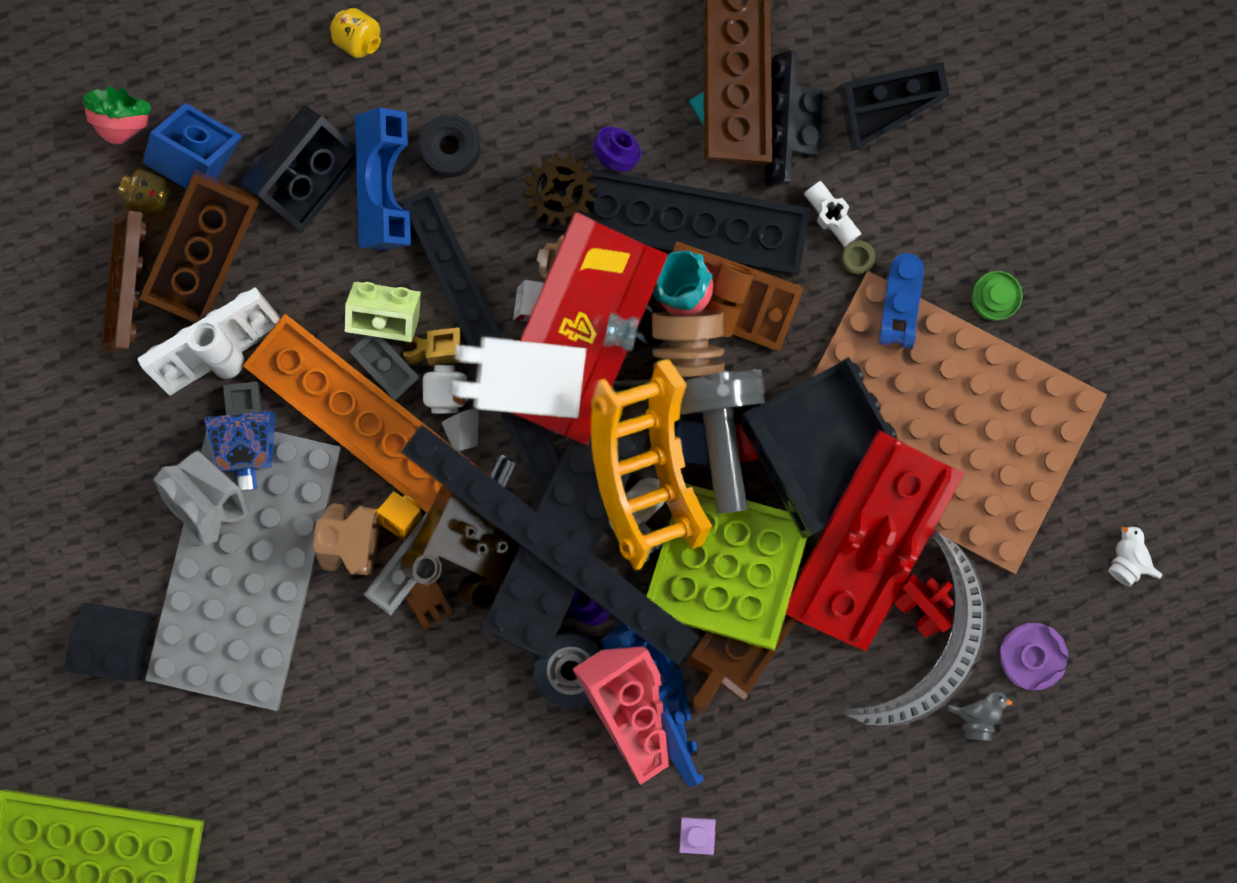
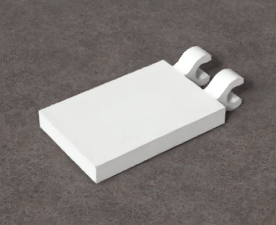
M486 337L481 338L480 347L456 345V360L479 362L477 381L452 380L451 394L457 397L475 398L474 407L477 409L578 418L586 349Z

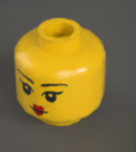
M358 8L340 11L330 25L333 43L354 58H362L372 54L380 45L379 23Z

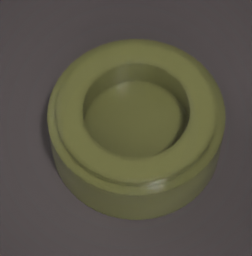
M856 240L850 242L841 254L843 267L849 273L855 275L866 273L874 265V249L865 241Z

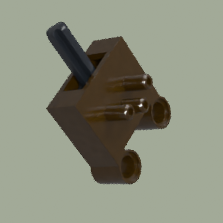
M498 455L488 475L505 487L514 469L515 462L504 455ZM441 486L412 549L407 551L401 559V570L407 577L420 584L427 585L435 582L440 576L442 569L438 559L439 556L469 569L474 574L466 576L459 583L458 596L465 604L477 610L486 611L490 609L501 581L519 544L444 486ZM425 559L426 565L424 570L417 574L416 566L418 562ZM482 586V594L474 600L475 590Z

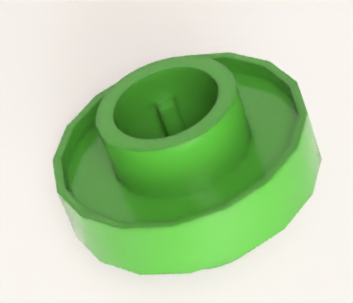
M993 271L979 278L973 287L971 297L972 305L979 315L991 321H1002L1016 313L1021 306L1023 295L1022 288L1016 278L1006 272Z

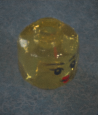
M136 169L131 177L128 175L123 176L117 193L123 195L121 201L123 208L129 211L141 212L142 216L151 218L155 213L161 215L171 190L166 188L167 183L164 178L143 169Z

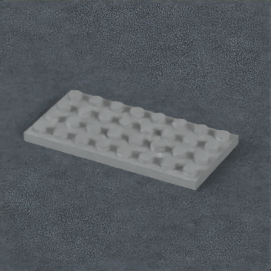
M206 430L201 453L216 466ZM275 432L272 468L256 470V490L241 491L248 515L237 522L221 521L218 541L206 546L183 524L146 681L279 711L316 558L313 549L316 522L328 507L342 447ZM235 472L223 473L236 485Z

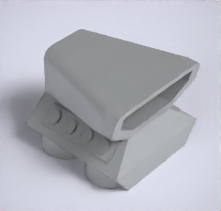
M200 451L194 452L177 466L163 467L154 479L160 496L167 507L179 520H182L191 533L205 546L218 541L221 521L237 522L248 515L241 490Z

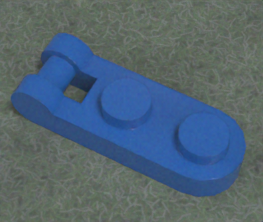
M903 253L897 256L890 264L878 344L889 346L890 343L902 344V348L913 349L924 265L916 255L911 253ZM893 321L905 322L904 331L892 329Z

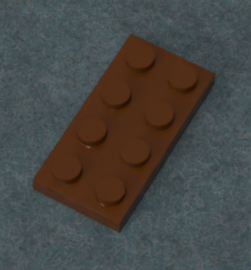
M127 211L114 219L101 351L118 352L129 349V343L133 344L135 340L136 324L131 323L132 311L136 310L139 304V290L135 289L136 276L141 275L143 258L138 256L139 242L143 243L146 235V223L142 222L141 212Z

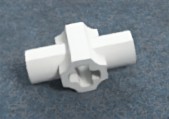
M819 181L804 193L805 197L819 214L818 224L823 229H831L844 247L861 235V232L847 215L849 206L843 198L835 199L822 181ZM828 207L831 210L837 208L840 211L837 217L838 221L834 217L831 220L826 217Z

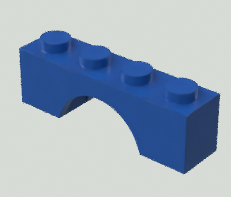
M376 108L355 115L359 248L391 250L411 245L410 212L398 205L392 190V172L395 161L401 151L408 145L407 112Z

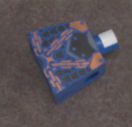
M263 411L204 418L217 468L222 473L235 472L236 486L241 491L256 490V470L272 468L275 413Z

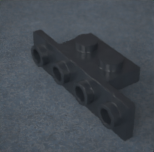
M792 50L774 55L771 64L772 163L765 165L766 186L768 187L790 183L792 154L815 157L819 156L823 90L796 84L797 52Z

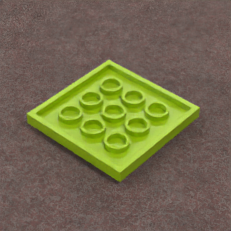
M685 483L686 488H693L701 508L712 524V528L704 544L694 549H691L687 541L682 537L663 543L647 597L683 625L775 651L808 537L802 538L787 511L746 500L747 510L717 514L714 491ZM673 516L671 517L669 526L676 524Z

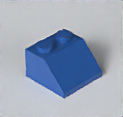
M185 103L150 132L142 163L187 189L195 169L218 178L241 140L242 135Z

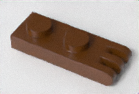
M400 538L378 551L386 565L404 543ZM437 581L427 585L416 582L406 596L407 601L425 630L431 627L430 620L425 616L429 611L436 622L443 619L436 608L439 605H442L448 615L454 613Z

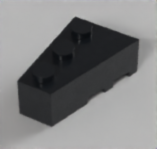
M944 62L854 80L839 85L838 88L851 152L858 150L872 140L950 96Z

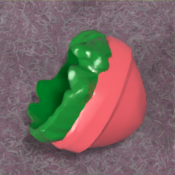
M108 87L103 91L96 89L84 95L82 100L85 106L87 122L93 126L95 131L104 140L113 144H123L141 129L145 128L148 123V114L151 112V106L147 101L129 95L126 88H120L117 92L113 87Z

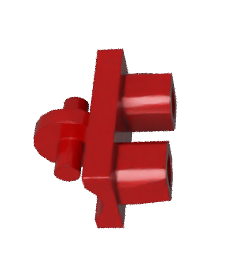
M914 573L909 576L893 601L894 604L905 614L918 604L925 614L915 622V625L926 638L939 630L944 633L952 626L951 622L954 620V617L947 609L955 602L947 593L952 589L953 585L946 581L940 586L932 577L924 585Z

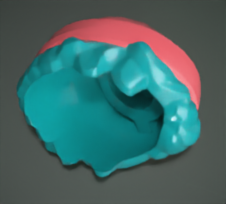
M685 250L671 252L665 261L652 294L665 310L672 315L678 317L695 315L702 311L710 301L713 292V275L705 266L704 257L701 254H694L691 251Z

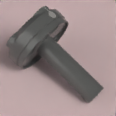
M762 370L723 372L683 379L687 385L683 393L680 416L703 413L717 514L747 510L733 409L765 403Z

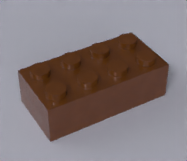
M195 169L139 299L195 323L205 318L212 309L256 210L259 197Z

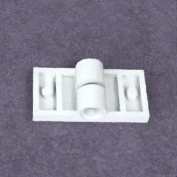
M255 287L250 291L239 294L235 300L222 308L211 311L205 318L192 326L181 329L174 337L164 343L153 346L147 353L137 359L142 369L169 395H172L211 370L220 378H233L243 369L245 360L242 352L266 338L279 322L280 317Z

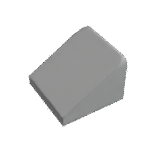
M477 408L460 412L442 422L452 448L460 452L478 445L479 411Z

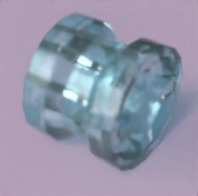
M610 313L604 346L611 348L617 345L621 346L624 351L631 352L637 331L638 318L630 317L629 319H623L616 313Z

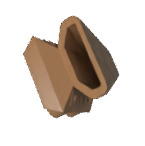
M333 503L327 507L316 522L313 549L323 570L335 571L344 563L351 575L373 574L380 528L377 516L378 509L359 506L349 515L346 507L342 504Z

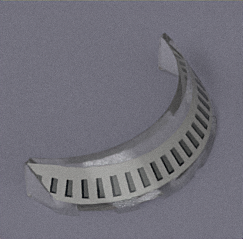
M936 530L932 531L929 538L936 541L941 547L948 561L955 588V617L949 641L940 659L928 675L903 695L888 702L866 708L848 709L844 706L841 707L840 713L868 727L899 726L932 714L949 702L961 690L970 678L974 664L980 658L987 627L986 601L981 581L971 560L960 545Z

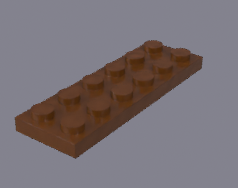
M703 0L704 160L769 165L772 163L771 0Z

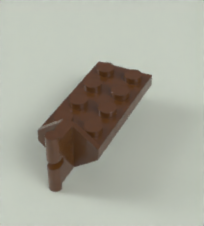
M801 566L799 567L797 578L803 569ZM785 615L775 651L707 631L687 661L688 665L707 679L694 697L693 710L695 713L703 714L720 688L744 701L797 620Z

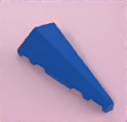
M624 624L616 627L603 637L600 642L605 650L645 647L648 650L660 673L659 697L663 702L664 712L661 713L662 729L666 732L667 753L687 786L699 785L704 780L703 774L697 773L691 760L690 753L698 749L696 741H687L684 722L691 720L681 668H676L671 660Z

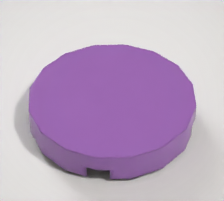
M1025 623L1015 627L1005 636L1000 647V664L1004 674L1013 684L1026 690H1043L1051 687L1063 677L1066 670L1068 650L1064 639L1053 628L1041 623Z

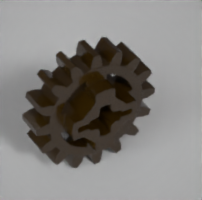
M554 153V161L549 162L545 157H542L541 168L534 165L530 167L534 177H525L524 182L531 189L524 190L523 195L525 198L533 199L527 204V208L529 211L538 210L535 215L536 220L539 221L545 216L547 217L549 227H552L555 220H558L561 227L566 228V220L572 219L574 212L585 216L589 215L586 204H595L596 201L595 197L589 195V193L596 191L597 188L595 183H588L593 177L592 171L582 172L585 166L584 161L581 160L574 165L571 154H568L565 161H560L559 154ZM557 170H567L573 174L567 176L558 173ZM545 176L547 180L545 189L537 194L538 185ZM559 184L561 188L567 187L564 197H560L558 193L554 194L555 185ZM583 187L582 197L575 206L573 201L574 194ZM551 205L560 207L563 212L551 211L547 207Z

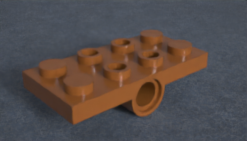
M677 241L673 252L685 250L691 251L694 254H701L704 257L705 266L713 275L712 296L703 310H715L724 313L723 337H731L733 334L780 351L804 287ZM655 300L654 306L665 310L661 303Z

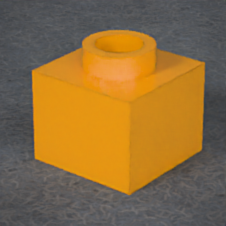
M394 491L377 510L379 524L403 541L407 539L422 519L419 504L410 496L404 495L401 497Z

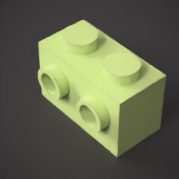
M354 282L345 304V332L412 342L419 321L421 292L403 287L380 286L371 282Z

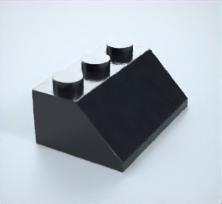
M303 105L240 183L299 231L303 232L355 169L356 147L324 117Z

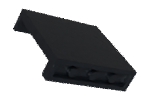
M849 357L766 403L752 408L737 418L803 539L826 527L877 431L880 430L897 439L894 428L890 423L885 422L880 413L881 407L878 399L873 393H869L864 385V376L860 367L856 363H852Z

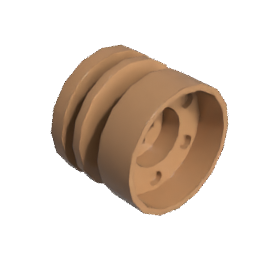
M702 310L688 317H678L668 311L652 314L653 338L668 341L667 346L653 349V356L668 358L682 379L697 378L725 371V363L723 361L709 359L724 355L723 347L709 345L710 339L724 336L723 312ZM657 362L653 363V373Z

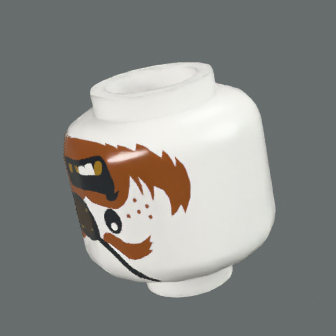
M434 365L435 372H428L423 376V403L431 407L432 413H458V407L464 406L467 398L451 394L452 380L467 382L465 374L455 372V365Z

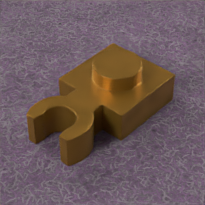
M460 327L427 331V339L413 336L412 342L404 341L407 349H415L411 352H403L407 364H417L425 358L429 366L462 362L455 359L456 345L463 346V334Z

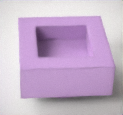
M681 817L679 852L714 855L716 820Z

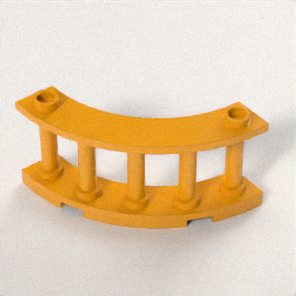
M669 359L657 362L650 383L617 394L614 393L605 379L599 381L595 397L592 399L591 439L597 481L610 523L619 541L621 554L630 561L635 571L642 568L651 547L682 537L687 541L690 548L694 549L704 544L712 528V524L701 508L693 488H686L680 468L685 467L681 440L677 436L674 437V421L680 419L681 402L687 384ZM649 398L648 410L644 415L619 423L623 406ZM649 428L650 450L618 462L617 438ZM654 464L660 482L659 489L627 500L621 475ZM661 502L666 503L676 524L642 536L632 513Z

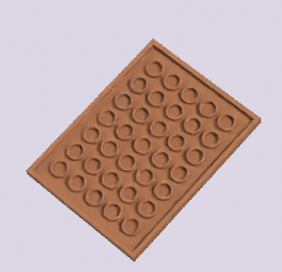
M867 271L812 377L833 367L847 357L850 358L852 363H856L863 373L864 385L868 392L873 393L878 399L881 407L880 413L885 422L890 423L894 428L897 439L965 473L933 532L938 535L940 533L955 544L1016 574L1107 394L920 298L913 349L902 348V344L890 343L889 346L878 344L887 280ZM893 321L892 329L904 331L905 322Z

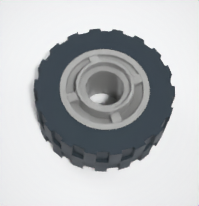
M575 633L560 634L554 638L544 659L536 657L533 665V676L539 692L547 701L558 707L570 709L580 708L591 703L578 679L568 681L562 677L561 667L567 661L581 664L601 651L598 644L584 635Z

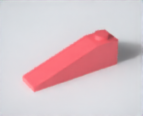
M645 647L601 650L573 668L585 694L640 785L667 768L669 765L666 732L662 729L661 713L664 712L663 702L659 697L661 679L660 673L648 650Z

